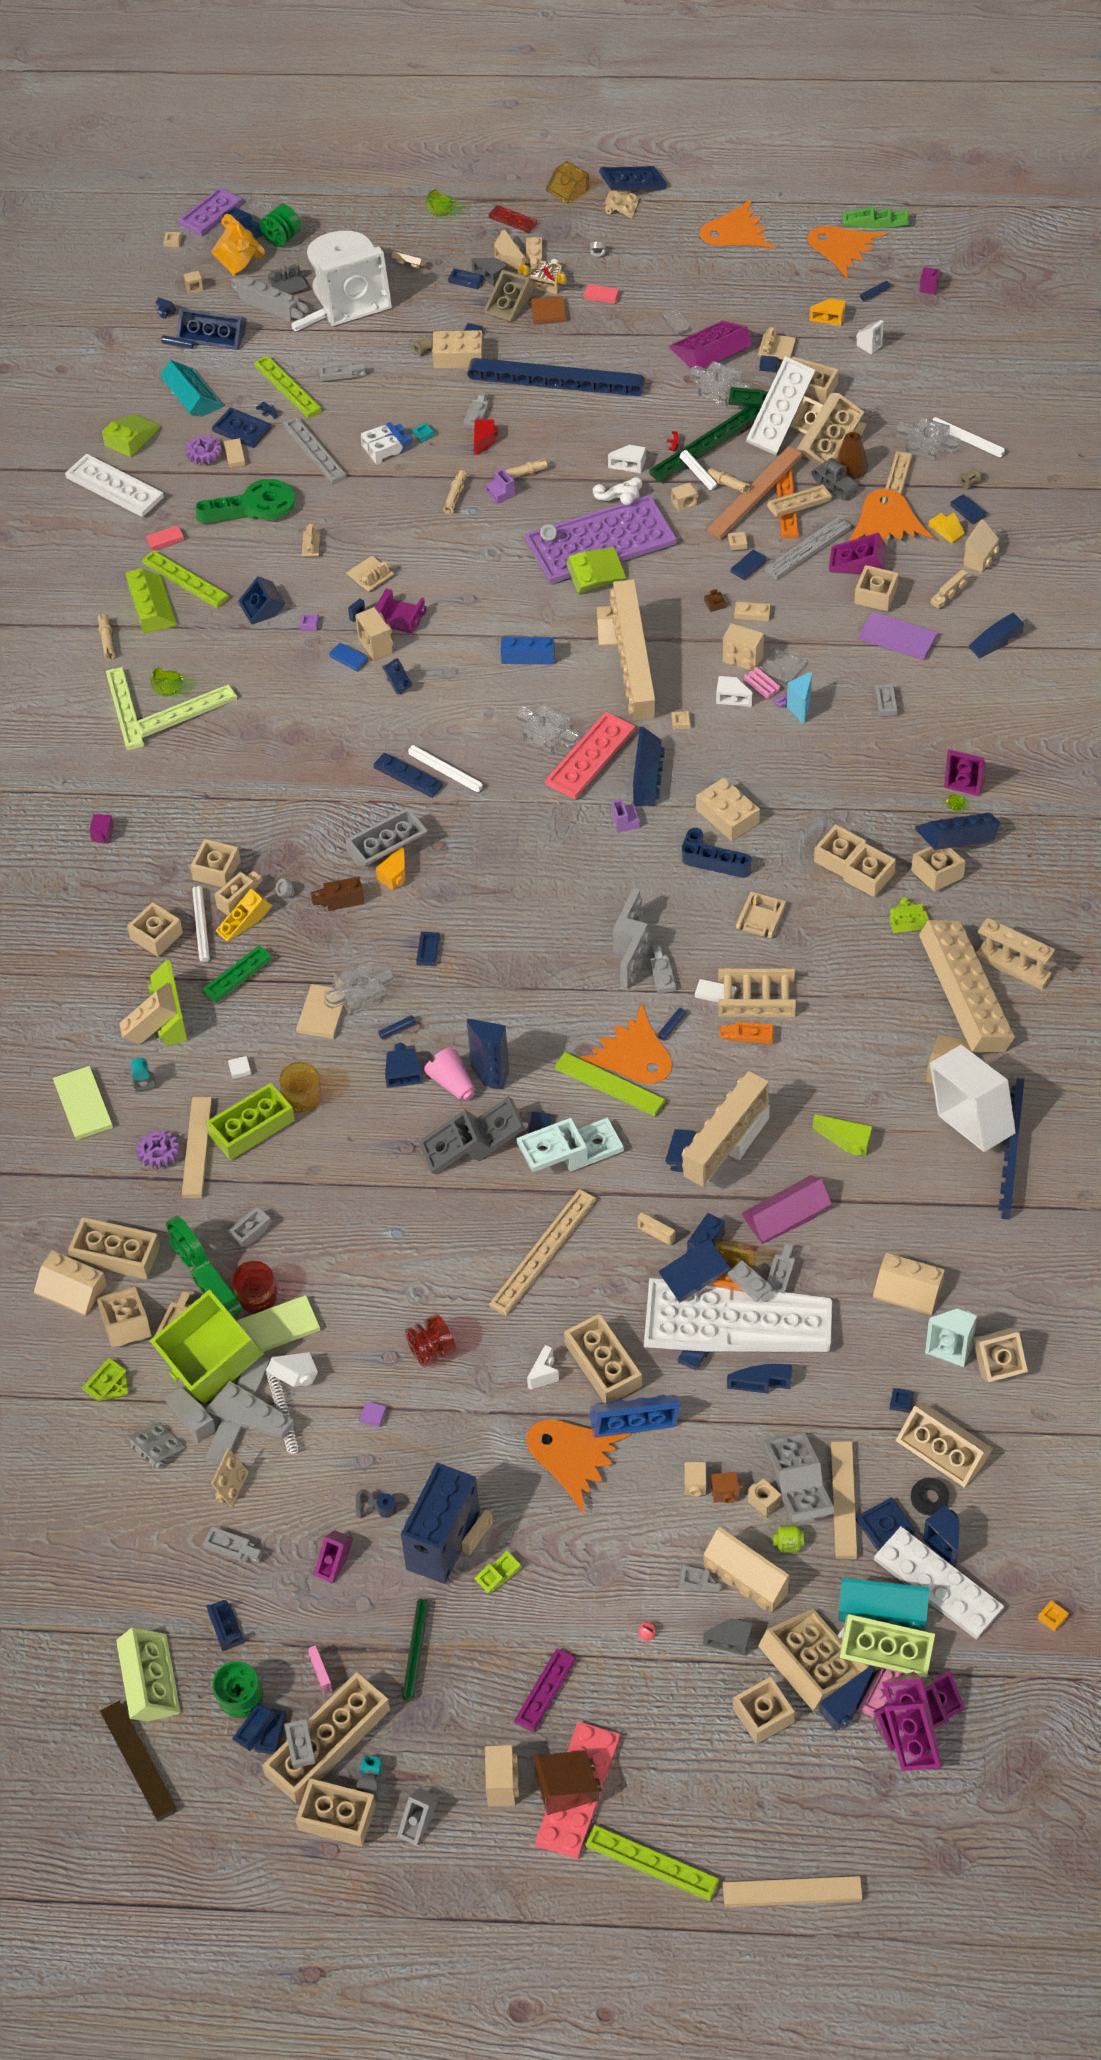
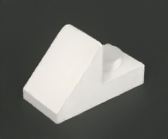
M544 1346L527 1377L528 1388L531 1390L559 1380V1371L552 1368L555 1357H553V1350L549 1346Z

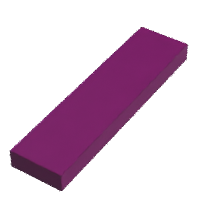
M556 1648L516 1716L515 1724L533 1733L535 1732L575 1664L576 1657Z

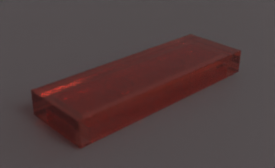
M499 205L489 213L490 219L530 233L537 225L536 219Z

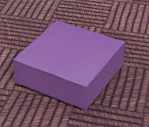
M302 614L299 625L300 630L317 631L319 614Z
M366 1402L360 1417V1423L380 1427L386 1412V1406Z

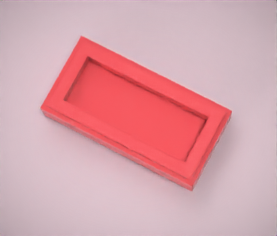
M588 284L584 293V299L615 304L619 289Z
M174 526L148 535L146 540L152 551L181 542L184 540V537L179 527Z

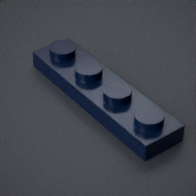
M385 752L374 763V769L431 798L443 787L442 781Z

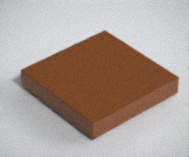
M563 296L531 299L534 324L566 322Z

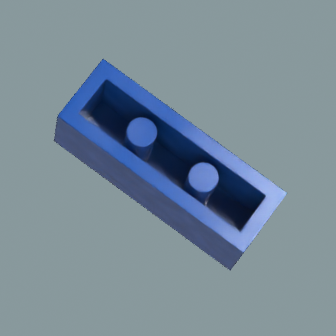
M501 637V664L554 665V637Z

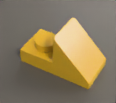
M954 512L947 517L940 513L929 520L928 526L952 544L965 536V532Z

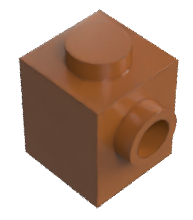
M736 1472L711 1474L713 1503H732L739 1500V1492H743L742 1481L737 1479Z

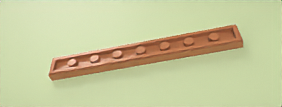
M788 446L749 486L750 491L747 494L742 493L707 528V533L721 540L802 458V453Z

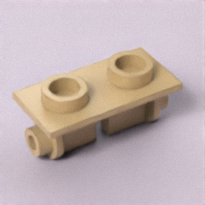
M308 524L306 531H303L302 557L319 556L320 531H316L314 524Z

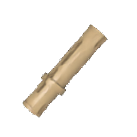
M545 458L533 462L528 461L526 464L505 471L512 478H517L527 474L532 475L534 472L547 469L548 467Z
M710 468L707 471L720 485H726L744 494L750 491L749 483L731 477L724 471L720 472L714 468Z
M463 470L457 471L455 480L450 485L451 490L443 507V511L446 514L453 513L459 494L464 489L467 473Z
M102 614L103 619H101V615L97 617L99 623L98 632L101 635L104 658L111 660L110 654L112 659L115 657L111 637L112 627L109 625L108 615Z

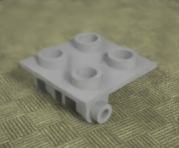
M159 1422L127 1438L130 1440L132 1449H135L141 1457H144L145 1461L149 1460L154 1469H161L164 1465V1459L186 1448Z

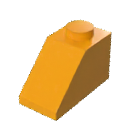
M830 298L811 306L810 321L841 326L845 316L846 301Z
M400 847L376 867L377 880L392 891L401 886L406 880L403 847Z

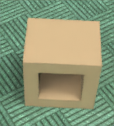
M199 271L183 274L188 294L203 291Z

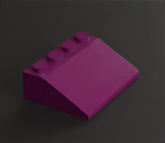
M722 320L669 345V347L690 368L702 371L707 368L706 366L717 364L723 358H730L736 352L745 351L747 347L752 345L747 326Z

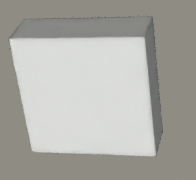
M247 1056L228 1060L232 1079L251 1075Z

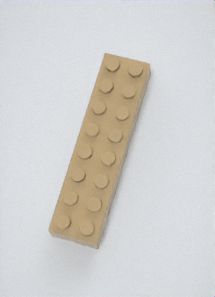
M634 579L613 582V589H610V607L613 609V624L616 626L615 636L618 639V653L621 655L620 665L621 669H623V683L626 684L625 695L629 702L628 712L632 714L633 721L653 719L655 714V697Z
M928 920L919 936L971 1051L1005 1052L1015 1037L961 921Z

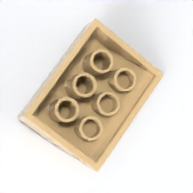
M813 1608L767 1629L758 1645L813 1711L819 1709V1704L822 1700L862 1672L854 1661L840 1658L841 1640Z

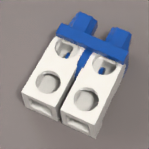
M389 422L386 423V426H380L361 433V444L377 465L382 463L383 458L404 453L405 447L412 444V438L409 433H404L401 423L394 426Z

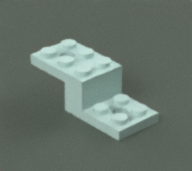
M608 1117L578 1129L572 1119L569 1118L516 1138L517 1144L532 1173L562 1161L565 1162L569 1172L624 1151V1147ZM594 1139L603 1140L600 1144L592 1142ZM545 1146L548 1149L545 1151H539L538 1147Z

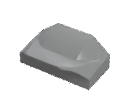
M256 1207L232 1225L228 1234L242 1247L249 1246L266 1232L271 1223V1218Z

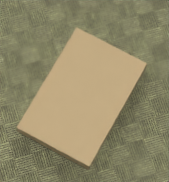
M311 984L296 1032L334 1039L348 996V990Z

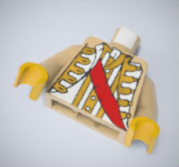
M552 259L550 262L540 261L530 269L526 265H519L518 273L530 278L536 286V290L557 294L560 284L566 285L567 283L565 272L562 271V266L556 259Z

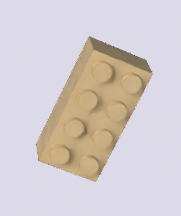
M82 1217L68 1252L71 1259L92 1268L147 1280L160 1249V1243L156 1233Z
M600 1313L564 1331L566 1347L605 1404L613 1403L642 1387V1374Z

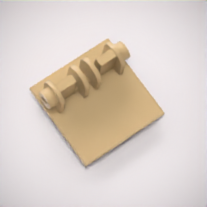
M610 189L604 203L606 204L605 211L607 214H611L614 210H617L632 219L640 197L627 190L611 191Z
M770 327L767 329L766 334L764 333L758 356H775L781 360H784L785 356L791 358L796 338L776 335L775 328Z
M370 556L346 572L350 578L368 592L394 575L389 570L390 564L388 561L379 562L373 556Z
M227 1448L211 1485L217 1491L215 1493V1500L219 1503L226 1501L230 1507H233L249 1471L229 1448Z

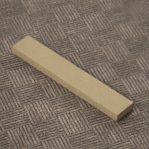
M192 1097L182 1198H202L209 1137L206 1122L211 1117V1097Z
M831 1442L835 1559H857L852 1442Z
M860 1876L723 1882L724 1907L862 1901Z

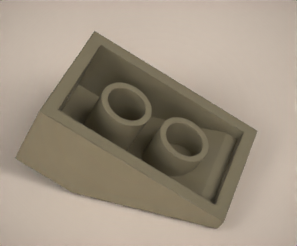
M502 270L483 313L512 322L529 302L536 286L528 277Z

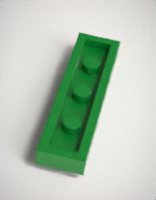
M258 945L205 986L203 993L212 1001L218 1003L272 960V956Z

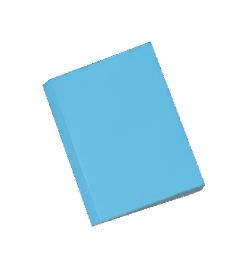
M806 673L788 682L787 708L801 723H805L811 699L812 673Z

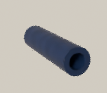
M884 281L860 294L861 300L866 301L890 288L889 282Z
M165 335L161 338V342L164 344L189 349L194 347V341Z
M682 1008L677 1009L657 1034L660 1040L664 1041L686 1015L685 1010Z
M411 1015L379 1030L378 1034L381 1039H385L416 1024V1020Z

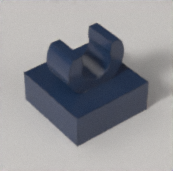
M160 297L157 298L156 304L159 307L157 309V313L160 314L159 317L166 319L168 313L175 314L176 308L171 301Z

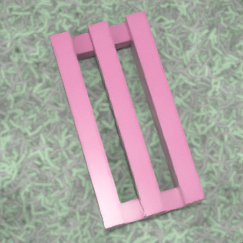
M757 667L754 669V672L750 671L749 675H744V681L767 700L781 691V687Z
M316 1645L308 1648L309 1658L323 1693L326 1695L332 1692L331 1682Z

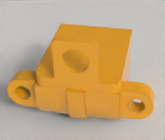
M225 214L221 222L226 227V230L211 253L232 275H235L247 266L252 256L262 259L265 250L248 229H245L233 216Z

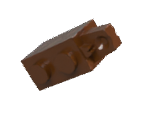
M360 876L323 883V889L311 892L312 904H327L328 911L365 904Z

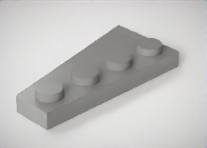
M231 1381L228 1382L205 1409L210 1417H218L221 1421L228 1423L231 1421L247 1429L250 1427L260 1433L283 1439L295 1425L293 1419Z

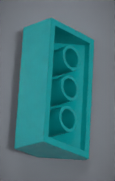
M169 360L160 376L164 380L163 383L170 387L171 393L178 397L179 403L187 408L186 411L190 415L202 417L224 406L194 368Z
M842 1578L838 1621L845 1623V1619L849 1614L925 1631L930 1587Z

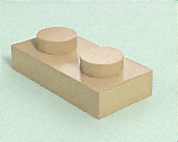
M394 251L391 256L396 259L397 263L405 264V262L411 263L410 266L415 268L425 267L427 262L426 260Z
M736 602L734 619L769 621L770 604Z

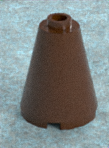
M849 432L845 435L836 458L837 463L846 466V475L852 477V479L862 477L868 469L862 438L856 432Z

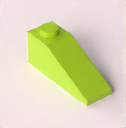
M814 1114V1130L845 1152L866 1157L871 1140L872 1126Z

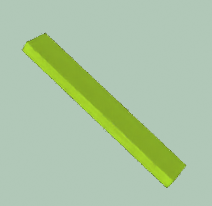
M268 355L254 362V366L308 419L322 412L321 407Z
M154 550L142 559V564L217 609L229 599V595Z
M566 1052L563 1053L555 1064V1070L654 1117L665 1103L664 1098Z
M594 1825L585 1844V1847L707 1901H711L719 1884V1878L597 1825Z

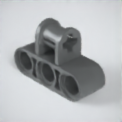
M829 458L811 471V475L817 483L824 485L828 491L841 500H845L858 490L856 482L846 475V466L840 465L834 458Z

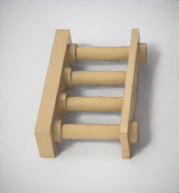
M987 918L978 930V933L986 936V941L983 942L976 952L978 959L1043 990L1052 975V972L1044 969V964L1046 965L1055 949ZM995 940L1003 944V949L993 945V941ZM1010 948L1020 952V957L1011 954ZM1027 956L1037 960V964L1028 962Z
M718 969V983H724V999H719L718 1017H795L796 999H789V983H794L795 969ZM732 983H743V999H732ZM751 983H762V999H751ZM770 983H781L782 999H770Z

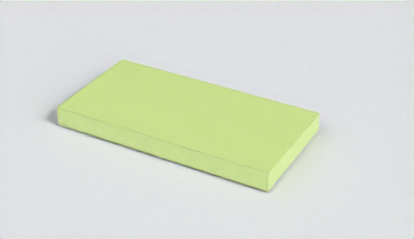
M90 1066L53 1078L75 1140L113 1128Z
M306 1295L237 1320L263 1352L320 1331L319 1324Z

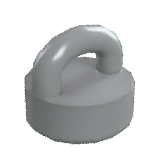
M591 242V255L602 257L606 252V243ZM594 250H596V251L602 250V252H601V253H595Z
M550 523L544 524L540 529L541 537L546 541L553 540L557 535L556 527Z
M280 879L277 882L275 890L278 896L284 898L294 896L295 891L290 880Z

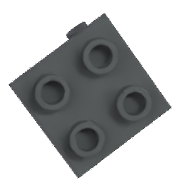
M294 264L289 266L288 269L284 267L285 272L281 268L268 274L272 287L285 293L292 294L308 289L299 272L301 271L299 265L296 266Z

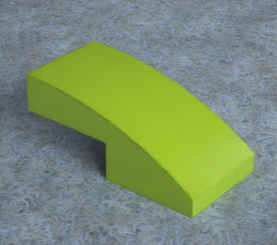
M506 1551L492 1565L489 1563L474 1579L490 1594L512 1578L523 1566Z

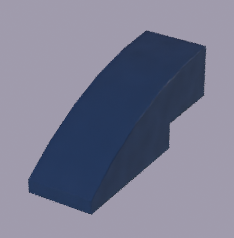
M236 207L222 213L223 217L225 214L233 216L245 229H248L253 234L255 239L263 236L259 223L252 220L251 214Z
M1013 612L979 635L969 645V649L980 659L1008 645L1009 639L1023 633L1024 623Z
M763 1364L735 1371L727 1376V1389L768 1394L769 1387L790 1389L792 1364Z

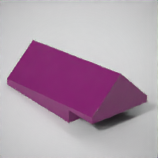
M810 1175L744 1211L742 1216L760 1242L764 1244L813 1220L814 1214L830 1207L831 1202L822 1179Z
M948 1669L924 1683L934 1729L948 1723L949 1717L966 1709L951 1670ZM885 1704L874 1710V1724L887 1747L892 1751L896 1748L884 1707L887 1705Z
M913 1671L883 1681L882 1684L888 1702L884 1709L901 1770L941 1768L942 1762L923 1677Z

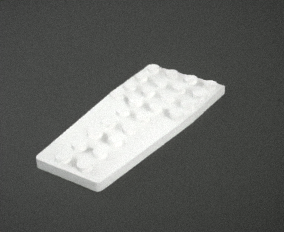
M649 1278L644 1347L692 1351L827 1352L830 1350L832 1300L825 1297L787 1292L783 1294L770 1290L756 1303L745 1292L706 1286L679 1303L663 1279Z

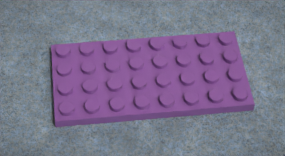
M650 495L634 499L630 505L618 504L555 524L557 535L551 541H546L541 537L540 529L524 534L529 548L550 584L571 578L566 562L569 556L577 553L614 547L621 562L677 544L676 537Z

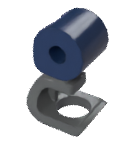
M364 1489L358 1491L356 1495V1515L358 1518L362 1517L361 1507L364 1501L368 1502L370 1511L376 1509L383 1518H390L395 1514V1499L392 1495L380 1493L374 1499L373 1494Z

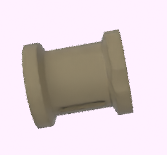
M425 336L423 340L413 342L412 348L416 355L420 356L422 352L433 349V342L428 336Z
M972 468L969 473L959 476V482L965 489H968L975 482H980L982 479L980 472L976 468Z

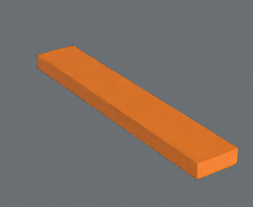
M792 468L776 483L777 498L794 493ZM796 512L779 516L781 539L798 538Z

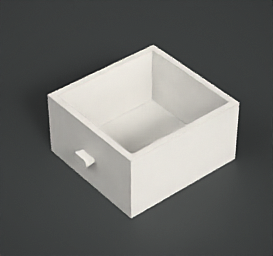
M962 1045L930 1063L937 1112L940 1118L983 1152L1015 1134L1009 1084L1005 1077Z

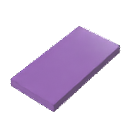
M219 187L178 220V224L203 236L222 220V213L234 207L238 208L243 204V200Z
M872 612L859 634V639L925 660L937 638L938 632Z

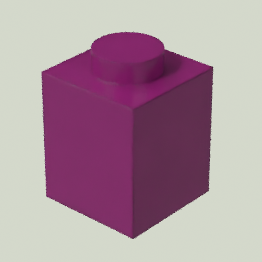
M93 814L89 829L92 842L110 843L114 828L111 815Z

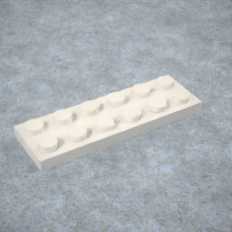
M785 356L746 439L747 443L771 454H777L813 377L814 369Z
M85 454L65 473L67 479L141 517L146 515L164 498L163 492L88 454Z
M902 1527L894 1533L874 1556V1560L905 1585L930 1587L928 1602L976 1640L1004 1608V1605Z

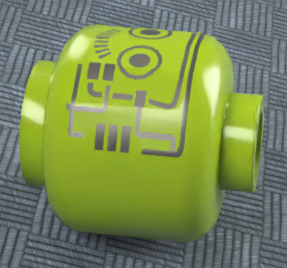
M780 1525L777 1528V1533H773V1546H778L780 1553H798L800 1547H804L803 1530H800L797 1525Z

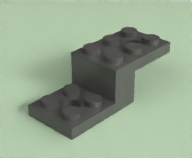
M508 1096L478 1118L466 1110L462 1111L419 1141L431 1173L436 1175L465 1154L480 1161L525 1130V1127L513 1099ZM504 1119V1124L501 1127H498L500 1121ZM445 1144L444 1150L440 1152L441 1145Z

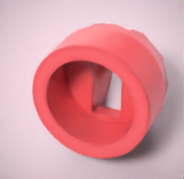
M646 1621L639 1626V1636L642 1640L650 1641L656 1636V1628L653 1623Z

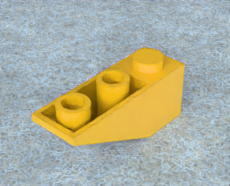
M251 888L216 929V932L229 942L260 921L273 905Z

